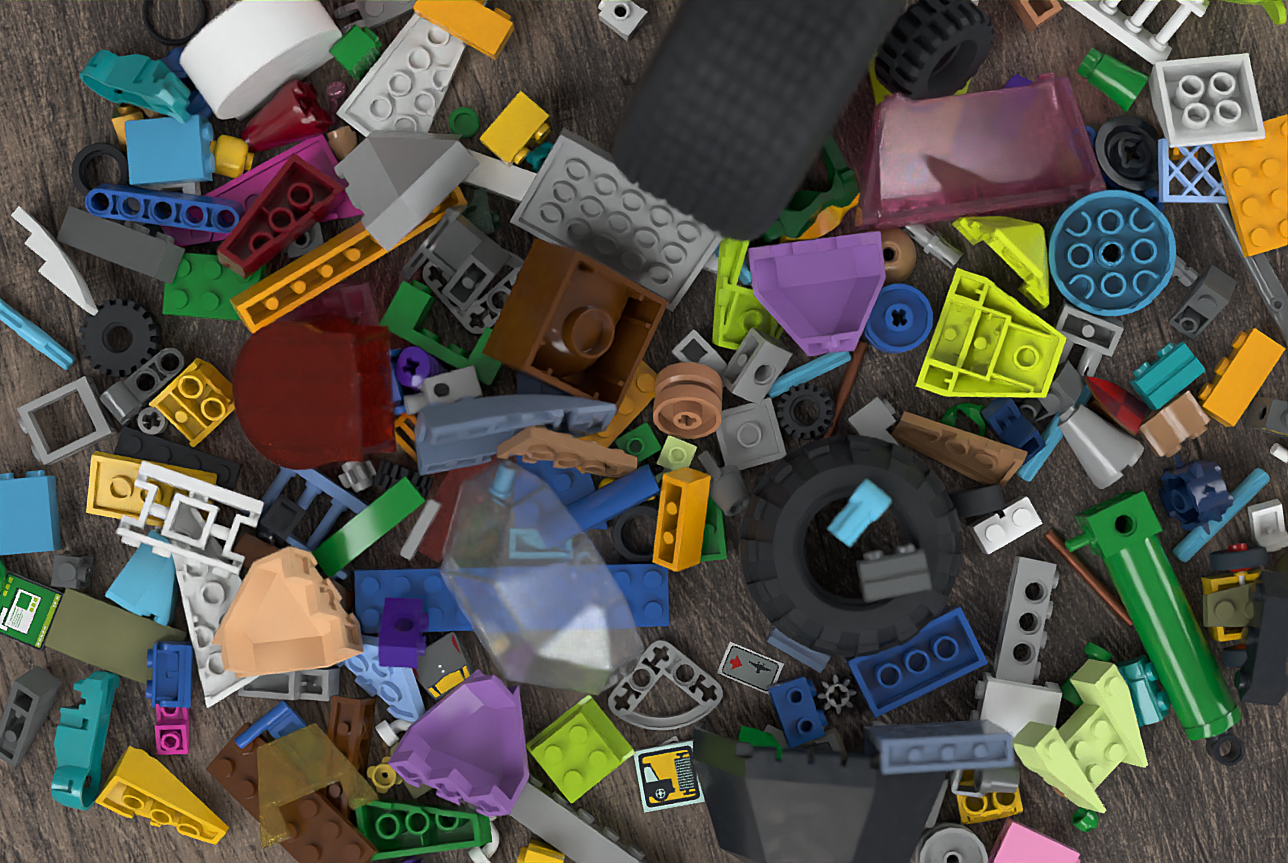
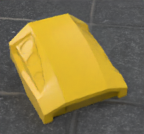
M196 358L149 405L152 408L156 407L191 441L189 444L194 448L237 408L242 401L235 387L212 364Z
M975 768L964 769L958 785L974 786ZM1019 787L1015 793L988 792L984 794V797L956 795L961 825L1006 818L1023 812Z

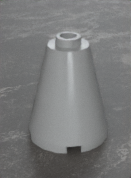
M1082 404L1065 408L1058 415L1060 418L1057 424L1093 485L1099 489L1110 486L1122 477L1121 471L1127 464L1132 467L1143 453L1144 447L1138 440Z

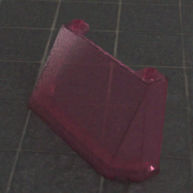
M1045 73L1038 75L1037 81L1030 83L1028 86L911 101V98H903L902 93L884 96V101H881L874 109L855 218V229H867V225L871 224L872 230H884L954 220L959 217H974L1067 203V200L1075 198L1078 193L1085 196L1090 193L1105 191L1106 185L1068 77H1056V73Z

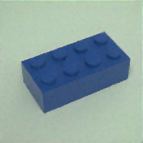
M956 604L942 610L937 617H934L920 631L919 635L901 646H895L876 655L864 657L847 656L844 658L871 714L875 718L988 664L961 607Z

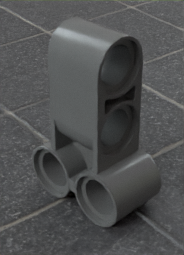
M165 348L126 380L113 384L99 399L123 427L127 426L139 416L147 404L186 369L184 357L177 349ZM166 358H177L180 362L177 369L174 371L163 369L162 365ZM144 377L155 379V385L149 391H142L138 388L139 381Z

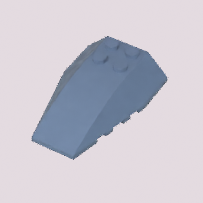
M505 395L474 399L473 396H465L457 399L455 403L445 405L442 402L429 403L423 409H420L414 429L419 475L490 462V455L497 454V446L529 426L542 425L546 427V430L556 433H569L576 439L604 432L617 411L616 405L585 398L556 395Z

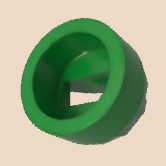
M1079 807L1072 815L1071 823L1082 832H1091L1092 828L1095 829L1098 826L1099 819L1095 811Z

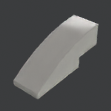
M325 667L261 675L238 689V696L284 700L331 701L332 695H339L340 668Z

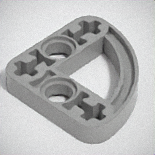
M507 250L505 251L511 257L505 264L514 270L480 300L476 299L466 312L459 306H453L449 302V298L439 292V289L444 287L437 279L431 281L429 279L432 276L430 269L432 267L440 268L430 260L423 269V279L472 334L481 335L486 326L491 329L496 324L502 309L494 307L492 303L493 296L497 292H506L509 295L511 290L504 285L510 281L513 287L517 275L523 266L524 260ZM445 272L442 273L443 277L449 282L451 277ZM487 302L489 308L498 314L497 317L492 319L489 314L483 319L485 324L483 328L478 326L472 328L470 324L473 320L470 316L473 313L478 316L484 313L486 309L481 307V305Z
M665 639L654 640L611 691L608 698V706L617 717L637 727L650 730H671L690 725L709 714L720 703L723 697V690L716 679ZM663 646H666L668 648L666 654L669 658L666 661L662 658L659 659L655 667L660 668V670L655 673L651 666L642 661L647 658L651 662L656 655L653 649L655 647L661 649ZM683 664L691 666L694 670L692 679L686 682L680 681L676 676L677 668ZM638 669H645L650 673V681L645 686H638L633 682V673ZM663 674L698 702L696 706L689 710L668 716L647 715L634 710ZM700 674L705 677L700 681L704 686L709 688L714 685L716 687L714 690L717 695L715 699L708 697L704 700L702 698L704 693L697 686L694 691L689 689V687L696 683ZM628 682L633 690L640 692V695L636 697L632 693L627 700L630 706L628 708L622 706L620 709H617L615 707L617 701L614 697L616 695L622 697L628 691V688L623 687L624 683Z

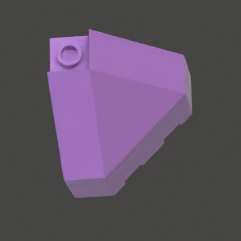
M880 231L748 248L754 296L809 357L855 350L886 279Z
M477 669L408 727L388 764L408 784L420 788L422 783L437 789L436 795L458 805L464 800L478 806L477 813L487 817L509 815L530 777L519 685L505 687L503 681L494 674L485 676Z

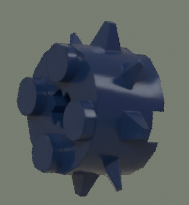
M1175 455L1177 468L1173 470L1165 468L1163 470L1164 474L1160 477L1163 480V488L1158 490L1161 504L1170 519L1176 517L1183 523L1180 528L1192 530L1202 526L1209 535L1208 522L1211 520L1221 522L1222 515L1226 513L1227 508L1233 505V497L1226 489V485L1221 478V468L1213 460L1206 462L1203 459H1194L1184 464L1178 455Z

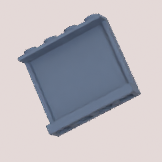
M989 720L863 726L865 754H871L872 758L880 753L882 773L1014 766L1012 733Z

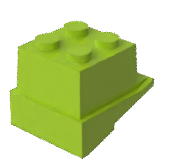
M590 694L525 742L528 751L571 804L636 753Z

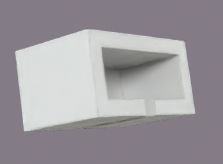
M1020 495L1006 503L1004 508L997 510L1000 515L1005 516L1000 518L997 513L991 512L967 527L982 553L989 555L1043 523L1028 497Z

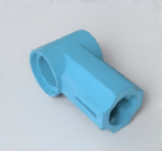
M865 479L848 499L849 503L827 528L849 547L871 521L874 522L892 501L890 497L868 479Z

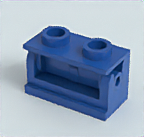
M155 641L153 649H148L147 668H153L152 680H147L146 699H152V708H155L156 704H159V707H191L194 657L192 641Z

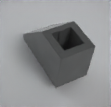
M1211 264L1193 284L1168 323L1194 340L1230 302L1237 281Z
M1067 360L1057 365L1046 398L1013 397L1012 399L1021 415L1033 424L1074 405L1086 383Z

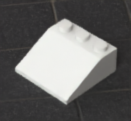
M1248 53L1158 61L1154 63L1148 80L1153 108L1170 148L1265 138L1266 135Z

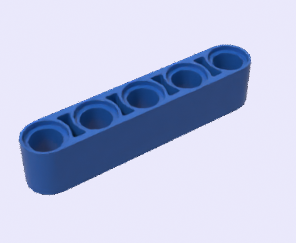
M102 183L96 186L85 198L87 210L92 215L98 217L218 233L232 232L245 215L242 205L231 199L111 183ZM97 193H103L108 197L109 206H102L98 203ZM128 197L136 198L140 202L141 208L139 211L130 208ZM160 201L170 204L172 208L171 215L161 212L159 209ZM190 206L200 207L204 214L203 219L193 217L190 212ZM221 211H231L235 216V222L228 223L224 221Z

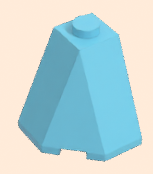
M158 528L152 529L147 537L169 544L168 538L161 536L162 530ZM142 543L108 589L105 596L137 615H156L153 620L156 623L167 626L172 624L175 619L179 592L173 555L171 553L170 558L154 554L152 553V546Z

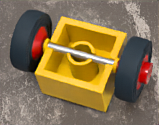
M1246 543L1227 545V549L1209 553L1212 570H1228L1234 573L1201 577L1203 595L1254 582L1261 570L1264 569L1247 570L1268 563L1266 547H1247ZM1208 627L1209 639L1218 642L1241 639L1244 627ZM1242 642L1238 645L1222 649L1224 665L1228 667H1242L1247 659L1246 646Z

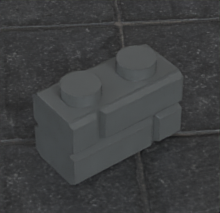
M914 544L895 547V554L883 556L882 550L864 553V560L856 561L864 600L870 601L931 589L924 550L915 549Z

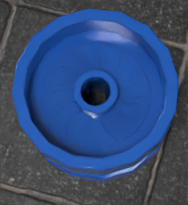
M892 284L881 288L863 329L864 337L874 348L884 353L899 354L916 348L927 338L932 328L933 312L929 300L920 290L908 284ZM892 314L900 316L901 321L899 324H892L894 319L891 316Z

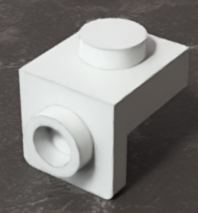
M1278 499L1247 507L1251 537L1257 546L1266 547L1267 552L1278 551L1282 547L1288 546V533L1285 531L1282 504Z

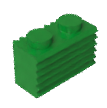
M354 24L329 52L356 81H361V76H365V72H369V67H373L374 63L381 57L382 53L379 48L382 44L369 28L364 26L361 30Z

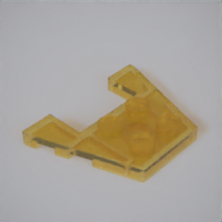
M316 723L257 748L260 843L264 849L291 837L280 806L340 780L352 810L379 799L378 794Z

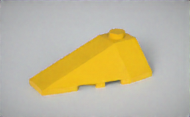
M130 745L117 761L95 799L96 803L124 817L133 819L134 814L151 819L150 825L160 827L161 824L175 826L182 835L214 845L227 833L229 828L157 759L149 756L144 750L135 749Z

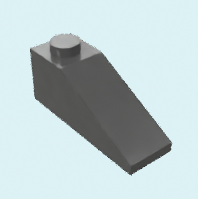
M39 666L34 667L14 681L0 722V758L15 768L21 763L53 708L62 683L61 680Z

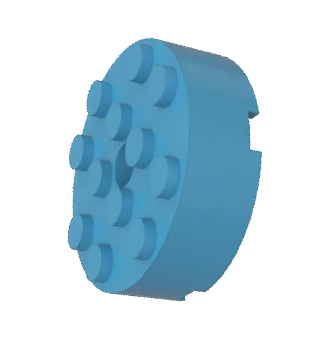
M1096 191L1074 200L1057 216L1046 241L1049 275L1057 290L1075 306L1102 316L1126 315L1150 304L1168 284L1176 261L1175 238L1166 217L1147 199L1127 191ZM1109 244L1116 245L1119 250L1117 259L1112 262H1107L1102 255L1103 249Z

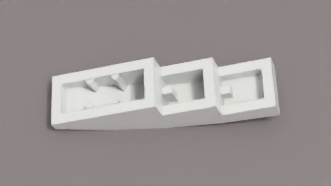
M18 206L11 216L32 233L25 244L46 261L38 272L81 308L95 316L98 309L85 280L71 257L46 228L32 215Z

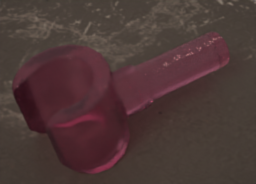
M343 81L332 82L327 86L332 125H337V99L346 97Z

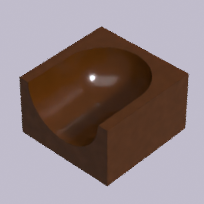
M535 238L482 354L568 397L585 398L615 404L617 411L614 416H616L669 301L577 250Z

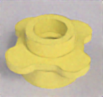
M389 756L384 757L380 764L370 766L367 769V776L372 778L376 791L382 794L386 793L394 784H401L403 781L400 775L388 764L391 758ZM383 772L388 773L387 778H384L382 776Z

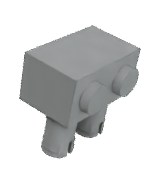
M1064 299L1052 326L1067 338L1058 365L1067 360L1074 343L1080 344L1086 348L1075 370L1080 376H1083L1086 370V376L1094 377L1102 356L1108 355L1112 357L1124 330L1123 322L1109 316L1087 312Z

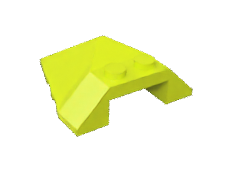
M1005 216L959 217L952 223L973 246L982 240L986 242L1024 280L1017 289L1038 310L1045 309L1049 305L1048 253L1044 230L1039 224Z
M957 268L916 387L945 397L1046 398L1067 338L1036 314H1033L1018 303L1012 296L998 288L988 278Z

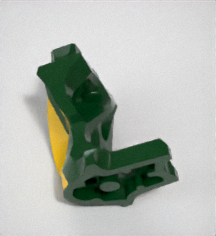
M832 134L828 135L818 152L827 172L826 192L807 190L793 193L778 218L766 232L758 237L762 246H766L776 240L779 244H784L792 241H806L819 238L837 227L848 210L862 203L861 193L855 180V173L853 169L847 166Z

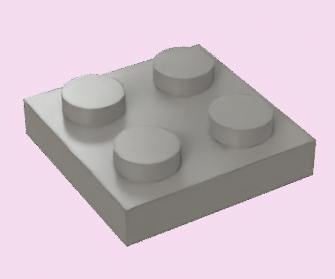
M771 397L763 399L760 405L752 402L722 411V422L715 432L725 466L735 465L739 470L781 459L787 455Z

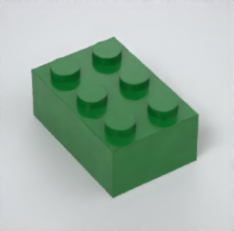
M184 253L172 284L165 282L162 314L242 322L230 299L265 279L267 263L245 280L219 261L218 255Z

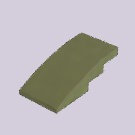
M66 588L44 645L104 670L147 684V680H152L153 668H147L148 649H153L155 641H187L190 633L173 625L164 626L156 623L153 620L154 617L143 614L142 616L137 615L109 600L96 598L78 589Z

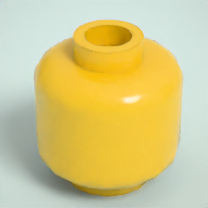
M222 134L217 140L211 141L210 152L214 155L216 162L215 174L235 179L241 177L244 170H251L254 153L248 152L249 147L243 139Z

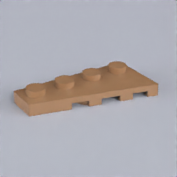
M906 411L903 412L890 434L897 441L983 485L1000 483L1001 490L1025 461L1028 453L1027 451Z
M542 425L529 426L497 446V458L508 459L510 454L523 456L522 462L535 464L537 460L553 461V467L565 469L581 466V472L620 478L637 469V457L625 454L621 449H609L599 446V443L595 441H583L573 438L569 433H556L546 430V427Z

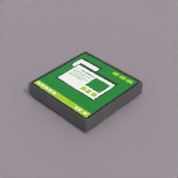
M8 570L6 572L5 585L0 592V635L36 650L44 651L46 647L44 644L65 592Z

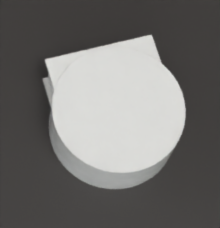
M241 0L219 15L193 38L180 57V64L219 119L235 117L241 122L264 106L286 82L293 78L301 81L311 72L332 59L333 56L329 50L342 38V34L319 0Z

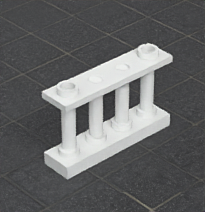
M1063 0L1153 65L1155 62L1167 60L1172 50L1168 46V40L1189 14L1194 12L1199 17H1202L1210 3L1208 0H1177L1181 3L1180 7L1158 34H1152L1143 28L1142 23L1160 0H1144L1133 16H1127L1118 10L1117 5L1121 0Z

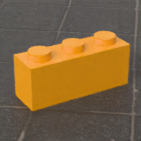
M417 0L413 6L416 15L495 61L515 29L510 21L512 17L499 8H495L494 11L483 6L484 0Z
M1255 328L1246 329L1245 332L1240 331L1231 343L1234 349L1228 358L1224 356L1218 362L1214 369V372L1217 373L1211 383H1205L1197 395V398L1200 399L1198 403L1205 413L1225 427H1234L1286 349Z
M688 467L663 474L653 563L676 572L700 564L711 480L710 475Z

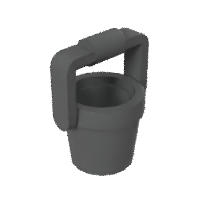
M707 450L698 455L699 460L711 476L708 497L713 499L726 516H734L744 511L751 495L737 466L727 465L721 468L716 459Z
M1014 761V766L975 768L974 786L958 785L964 769L950 770L949 774L951 779L950 786L954 794L984 797V794L988 792L1015 793L1019 785L1020 766L1017 761Z

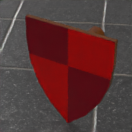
M1085 376L1084 380L1095 397L1091 401L1090 406L1105 416V420L1114 426L1119 423L1124 429L1136 436L1148 406L1125 389L1109 381Z

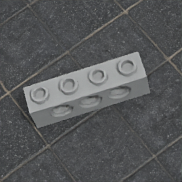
M1014 556L991 669L993 678L1031 685L1033 680L1038 679L1041 669V662L1037 661L1039 649H1044L1047 640V632L1043 631L1045 620L1050 619L1053 610V601H1049L1052 588L1056 589L1059 581V571L1056 570L1057 564ZM1036 582L1039 586V594L1034 599H1028L1025 593L1026 587L1030 583ZM1025 613H1030L1033 616V624L1028 629H1022L1019 625L1020 617ZM1024 643L1027 647V654L1024 658L1017 660L1013 656V649L1016 645Z

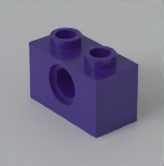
M385 597L378 640L379 667L418 668L419 655L425 656L426 636H422V631H428L429 612H424L423 599Z

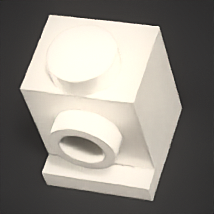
M602 0L598 6L601 10L599 20L627 42H629L647 19V11L643 8L641 9L631 0ZM623 7L627 12L623 17H618L615 14L616 8Z

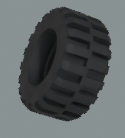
M920 0L915 4L912 3L907 8V11L895 20L894 26L889 30L877 51L878 56L874 59L876 79L909 110L920 112L929 111L931 107L937 108L945 100L949 101L953 98L958 90H962L967 85L969 79L974 77L979 71V66L984 64L988 57L987 52L991 50L993 45L992 39L995 35L993 21L971 0Z

